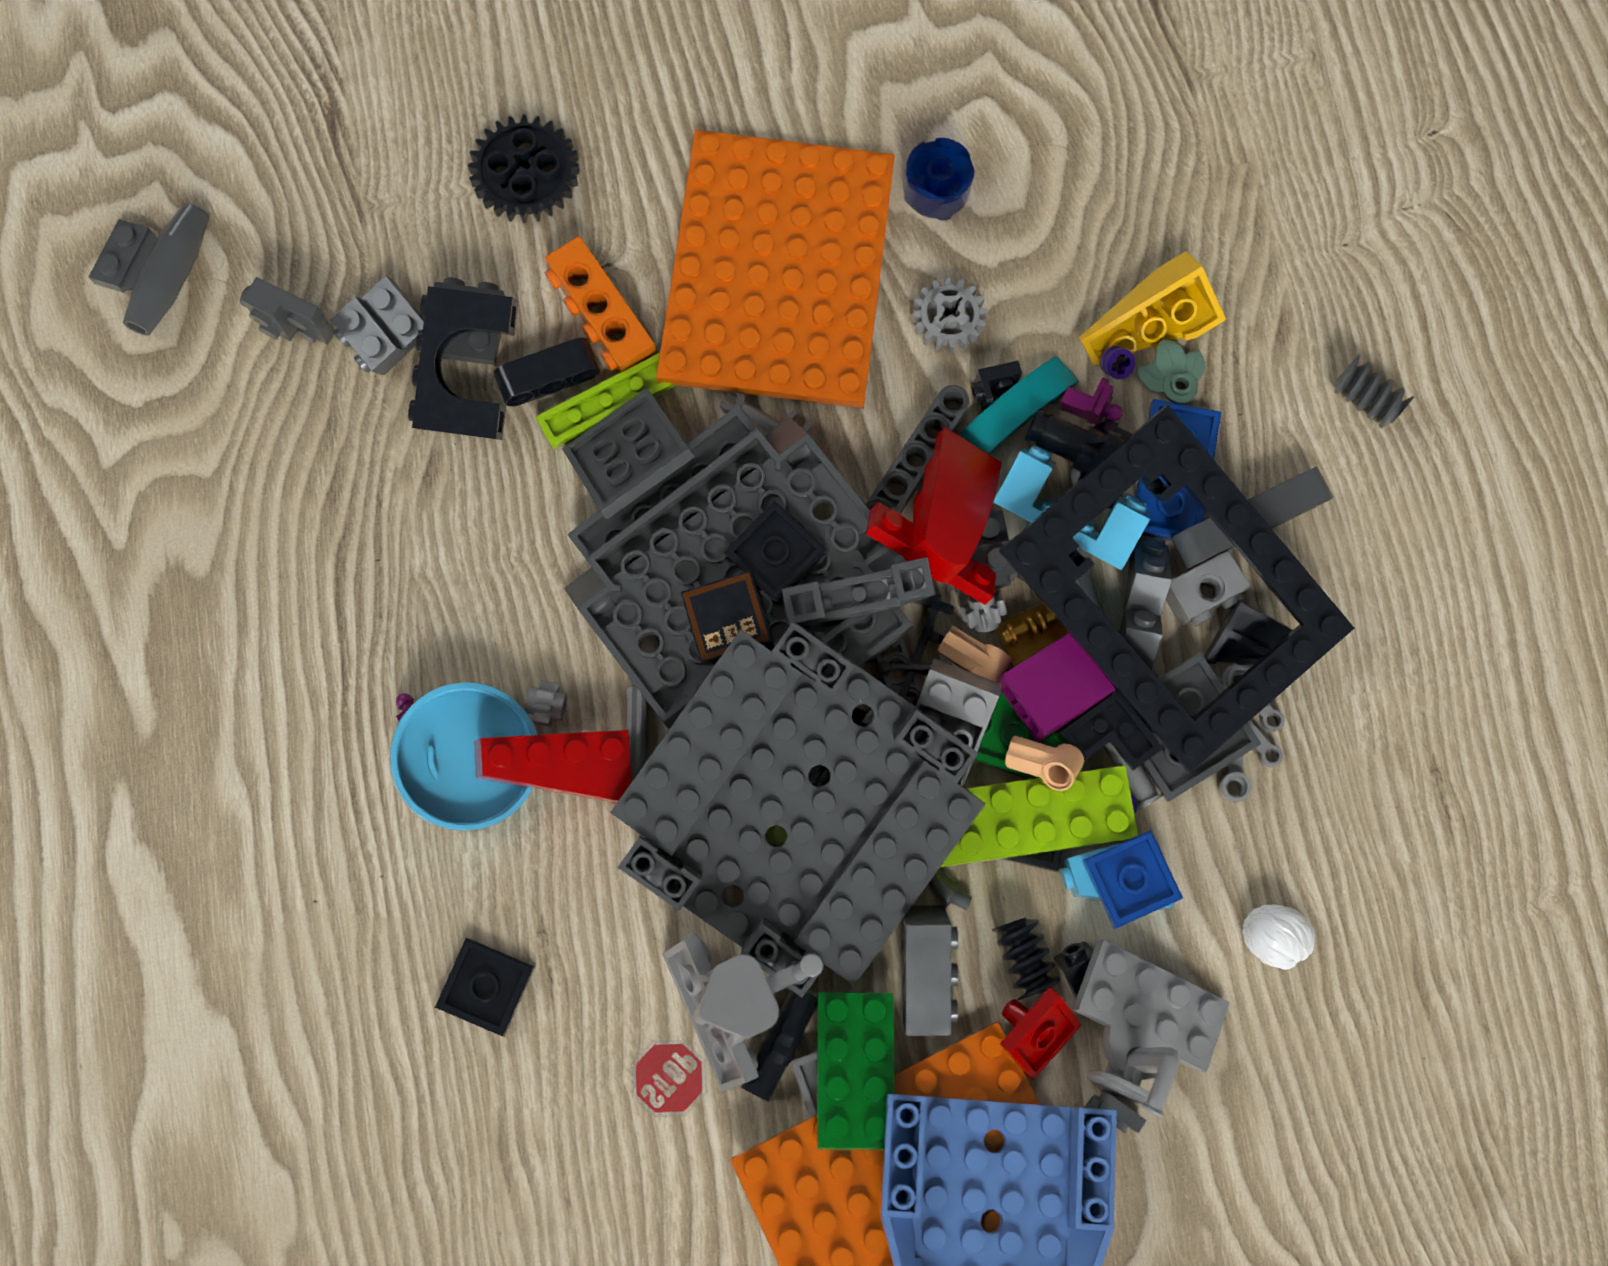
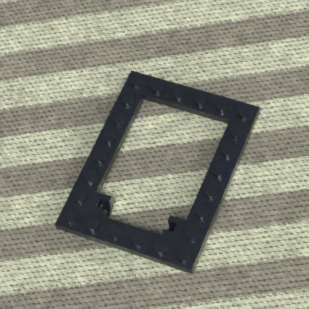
M1168 405L1160 409L999 550L1002 556L1184 769L1190 773L1355 629ZM1159 476H1161L1168 485L1164 484L1160 480ZM1141 477H1143L1142 482L1150 493L1164 503L1185 487L1299 623L1295 629L1193 718L1076 582L1095 564L1089 557H1084L1077 550L1079 545L1073 537Z

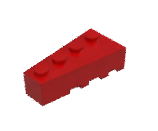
M628 730L479 738L474 741L476 778L602 800L617 804L632 783Z

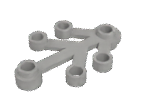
M1238 664L1228 667L1221 677V683L1224 688L1229 687L1233 683L1234 677H1240L1250 667ZM1269 704L1258 713L1261 716L1260 725L1265 731L1276 732L1283 727L1285 722L1283 714L1273 709ZM1268 715H1273L1277 718L1278 724L1276 727H1272L1267 723ZM1250 720L1248 724L1261 742V745L1255 748L1259 753L1260 763L1268 768L1277 766L1283 759L1282 750L1278 746L1272 745ZM1267 750H1271L1276 754L1275 762H1269L1266 759L1265 753ZM1243 756L1227 765V776L1223 777L1219 784L1221 796L1229 802L1242 801L1251 792V782L1243 774ZM1229 782H1234L1238 785L1239 792L1237 795H1233L1228 791L1227 786Z

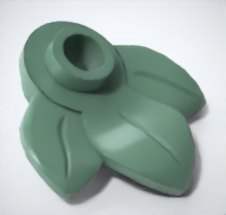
M1162 339L1156 349L1155 362L1139 364L1136 367V371L1140 381L1149 391L1163 393L1170 402L1186 404L1197 393V381L1204 374L1205 361L1199 350L1185 354L1183 348L1178 343ZM1175 382L1184 383L1186 390L1177 389Z

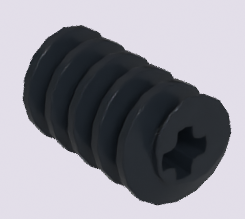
M1024 917L992 929L993 932L1005 933L997 941V945L1010 947V950L1002 956V959L1015 961V964L1007 972L1008 974L1020 975L1021 977L1012 985L1013 989H1025L1026 991L1018 1000L1045 992L1049 987L1053 988L1061 980L1059 976L1047 975L1055 967V963L1042 961V958L1050 950L1047 947H1037V944L1045 938L1043 933L1031 932L1039 924L1038 919H1027Z

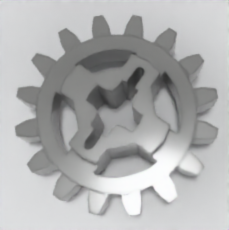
M946 277L943 286H940L934 280L932 281L931 291L923 287L920 293L921 299H915L913 308L917 311H914L912 314V322L918 323L915 327L916 335L925 333L923 344L927 345L931 341L935 342V351L937 352L942 348V345L947 346L949 354L953 353L955 345H959L963 351L967 350L968 340L976 343L979 338L978 332L984 331L986 323L983 319H986L988 313L987 309L980 308L983 305L984 297L979 296L975 298L976 287L973 285L967 290L964 289V280L962 279L958 281L957 285H952L950 277ZM967 307L970 309L972 322L969 321L970 317L965 314ZM927 309L930 310L929 314L934 317L931 324L927 317Z

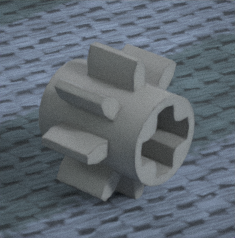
M998 592L994 593V597L986 605L967 595V604L960 606L963 622H967L969 628L974 627L978 632L995 630L1001 623L1000 616L1007 614L1004 599L999 598Z
M541 680L540 688L530 687L526 699L525 712L533 715L532 721L534 724L551 727L553 719H563L567 694L559 692L560 686H558V683Z

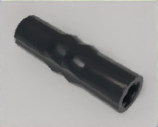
M790 989L779 1010L776 1023L768 1030L767 1036L762 1041L756 1056L758 1064L756 1071L759 1077L742 1084V1089L767 1102L770 1101L785 1069L792 1061L794 1052L801 1043L803 1034L817 1008V997L808 992L803 997H800Z

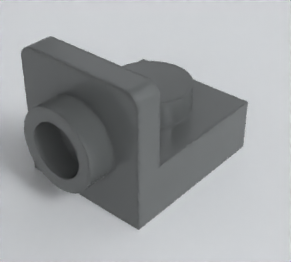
M1103 1091L1099 1097L1094 1094L1085 1106V1108L1117 1110L1116 1128L1124 1134L1128 1128L1139 1133L1147 1121L1115 1097Z

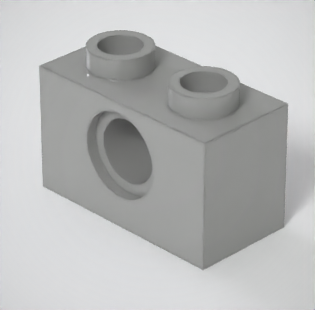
M1227 550L1173 579L1166 602L1181 627L1190 622L1196 627L1214 616L1211 612L1212 610L1220 606L1228 610L1236 604L1237 600L1243 601L1242 594L1251 586L1230 551ZM1200 585L1209 586L1214 592V598H1205L1200 592Z

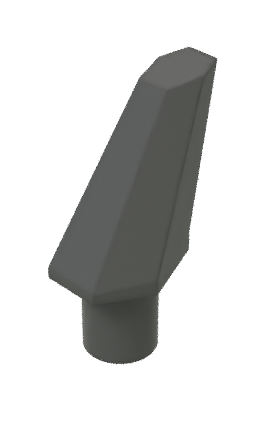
M938 870L928 884L943 906L947 908L951 903L967 910L972 897L956 890L958 883Z

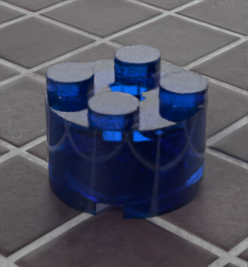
M944 137L936 138L935 141L927 143L924 141L918 144L910 153L906 164L903 183L906 203L917 213L941 221L948 220L959 212L969 199L975 174L968 150L959 142Z

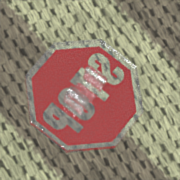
M685 1040L652 1041L631 1063L632 1096L653 1117L686 1116L706 1094V1060Z

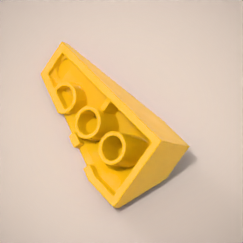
M1185 251L1154 270L1086 330L1079 339L1091 363L1097 366L1100 365V358L1103 352L1111 346L1123 347L1134 355L1136 351L1149 347L1157 349L1162 339L1175 341L1183 338L1187 341L1197 338L1224 322L1226 318L1203 266ZM1117 355V360L1123 359L1122 357Z

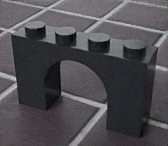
M428 286L427 295H422L420 303V313L424 316L423 330L418 331L416 338V349L420 351L419 365L414 366L412 374V384L416 386L415 400L410 401L408 409V419L412 421V428L502 440L506 405L468 400L457 396L444 381L441 362L444 351L449 343L463 333L480 331L515 336L518 300L508 296Z

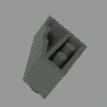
M912 905L903 918V940H901V952H903L902 997L903 1025L906 1036L951 1035V1022H958L957 999L951 1000V986H958L957 963H951V949H958L957 927H952L943 905Z

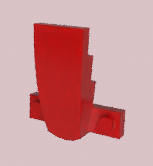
M944 427L936 435L933 458L925 466L923 489L914 498L913 522L904 518L896 510L890 509L878 502L870 510L866 535L902 555L907 562L928 557L933 580L945 584L949 583L986 605L994 597L997 573L992 571L987 565L979 563L971 557L981 539L993 506L1002 462Z

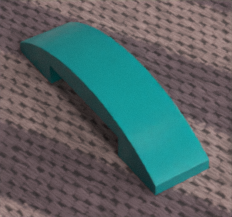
M1055 356L1005 392L976 417L959 436L991 455L1001 447L1003 441L1033 418L1038 409L1042 410L1050 403L1056 402L1065 394L1068 387L1073 388L1078 384L1079 380Z

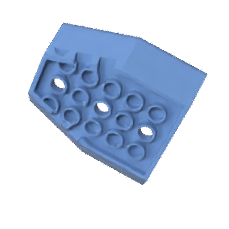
M887 1094L881 1219L893 1266H1102L1114 1232L1117 1110ZM990 1130H997L1003 1138L1001 1149L995 1153L989 1152L984 1146V1137ZM987 1210H995L1000 1218L999 1227L991 1233L985 1232L980 1224L981 1216Z

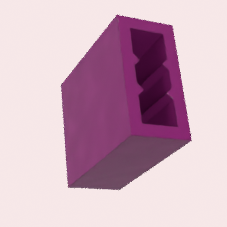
M1069 633L1002 674L998 682L1001 684V693L1038 743L1043 742L1085 715L1115 691L1113 684Z

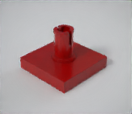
M1049 987L1030 1010L1016 999L1010 1000L1004 1006L1002 1016L1014 1028L1002 1040L1000 1046L1015 1064L1023 1070L1024 1074L1034 1081L1082 1025L1063 998Z

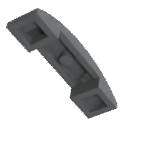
M928 557L891 565L892 569L819 584L816 581L784 588L782 593L789 626L793 621L798 625H807L866 615L935 595V589Z

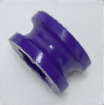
M1120 346L1107 348L1100 358V366L1103 372L1115 379L1127 378L1135 368L1136 361L1131 351ZM1117 355L1124 359V362L1118 365V369L1111 366L1113 362L1117 361Z

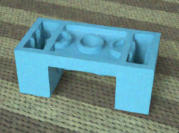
M1034 444L1030 449L1024 447L1018 454L993 503L1029 522L1035 520L1054 503L1046 498L1042 503L1036 500L1056 462L1050 460L1052 453ZM1130 494L1127 495L1126 499L1119 496L1099 532L1093 530L1095 524L1090 522L1073 537L1079 545L1078 548L1122 570L1150 520V512L1146 510L1147 503Z

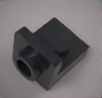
M1019 360L978 369L975 381L971 383V390L975 403L980 402L982 411L987 409L994 401L991 391H995L998 394L1005 393L1019 382L1022 375Z
M1085 941L1068 945L1063 949L1062 953L1054 956V961L1063 971L1075 1001L1094 951Z

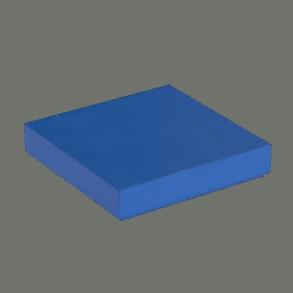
M1151 830L1082 860L1114 929L1183 899Z

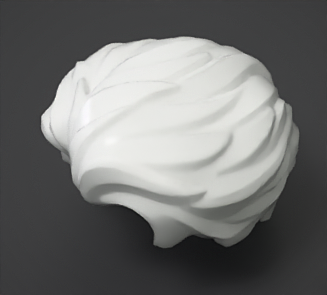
M1277 904L1263 905L1252 910L1247 918L1244 919L1242 933L1246 946L1264 964L1288 970L1295 967L1298 962L1307 959L1313 952L1315 932L1307 919L1296 909Z

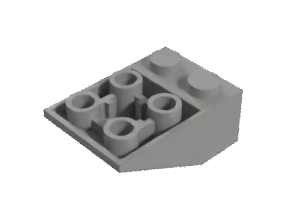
M933 658L915 706L977 752L1000 696L1001 684ZM971 765L958 781L961 786L965 783Z

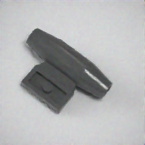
M184 203L158 237L147 227L118 219L89 275V279L96 285L125 293V291L132 290L123 324L130 330L144 336H149L175 303L198 257L209 220L208 214L199 207Z

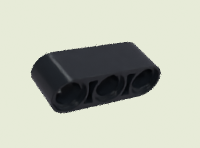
M581 337L505 363L495 369L494 376L505 405L514 407L589 381L600 373V368L589 340Z

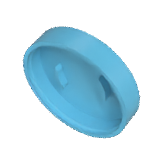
M463 682L436 688L419 698L404 713L395 728L389 749V766L392 781L399 796L409 809L430 824L457 831L477 830L492 826L513 814L525 802L533 788L476 778L474 741L479 738L537 735V732L525 710L509 695L494 687L479 683Z

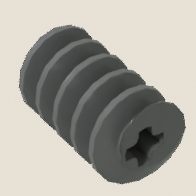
M1358 354L1336 380L1337 385L1334 393L1339 394L1347 389L1348 393L1345 401L1349 403L1359 398L1356 410L1361 411L1369 406L1370 411L1367 418L1371 420L1381 415L1379 427L1383 428L1390 423L1392 424L1413 400L1414 396L1403 401L1404 388L1401 387L1391 392L1394 383L1392 379L1380 384L1383 372L1378 370L1369 375L1372 364L1366 362L1358 367L1361 356Z

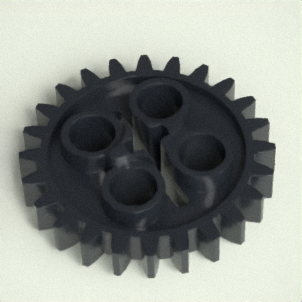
M526 114L522 115L520 123H515L513 117L508 116V126L505 127L499 121H496L497 131L492 132L489 129H485L484 132L487 140L476 139L475 142L479 151H470L473 162L468 164L470 174H472L469 179L472 187H476L474 191L477 199L483 198L482 201L486 209L494 206L493 210L497 217L506 211L508 221L512 222L516 214L521 216L523 223H526L529 214H533L537 222L540 221V212L545 211L552 217L553 211L551 207L556 205L563 209L562 196L572 199L573 194L570 187L578 186V180L575 175L580 173L579 164L576 163L579 159L577 151L572 150L574 147L571 138L565 139V133L562 128L554 132V125L551 120L543 127L540 116H536L532 123H528ZM522 144H531L527 149H518ZM498 166H507L502 172L493 171ZM545 166H555L552 171H541ZM521 188L531 189L526 194H517V191Z

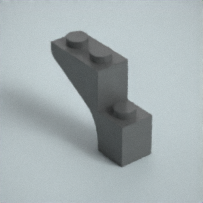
M1146 539L1144 541L1138 540L1130 554L1125 605L1119 633L1152 670L1163 635L1161 614L1172 576L1168 545H1163L1157 540Z

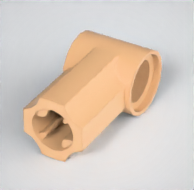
M955 626L951 627L936 651L938 655L949 659L959 668L997 683L1013 662V659L1003 650L991 644L984 645Z
M1015 735L1010 742L1005 759L1007 768L1040 777L1048 787L1057 791L1070 788L1084 764V757L1081 751L1071 744H1061L1055 748Z

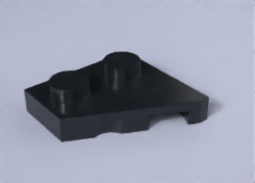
M1237 600L1205 652L1204 658L1209 664L1236 662L1238 665H1253L1293 629Z

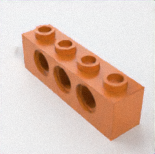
M580 236L544 257L548 268L544 272L547 280L554 290L561 288L566 296L563 299L565 306L573 317L576 315L581 317L585 323L581 326L585 335L592 344L598 342L603 352L600 355L610 371L616 369L618 373H621L657 354L655 343ZM577 278L587 279V282L582 286L572 285V282ZM598 304L606 306V309L601 313H592L590 311L593 306ZM616 331L625 333V336L618 341L608 338L610 334Z

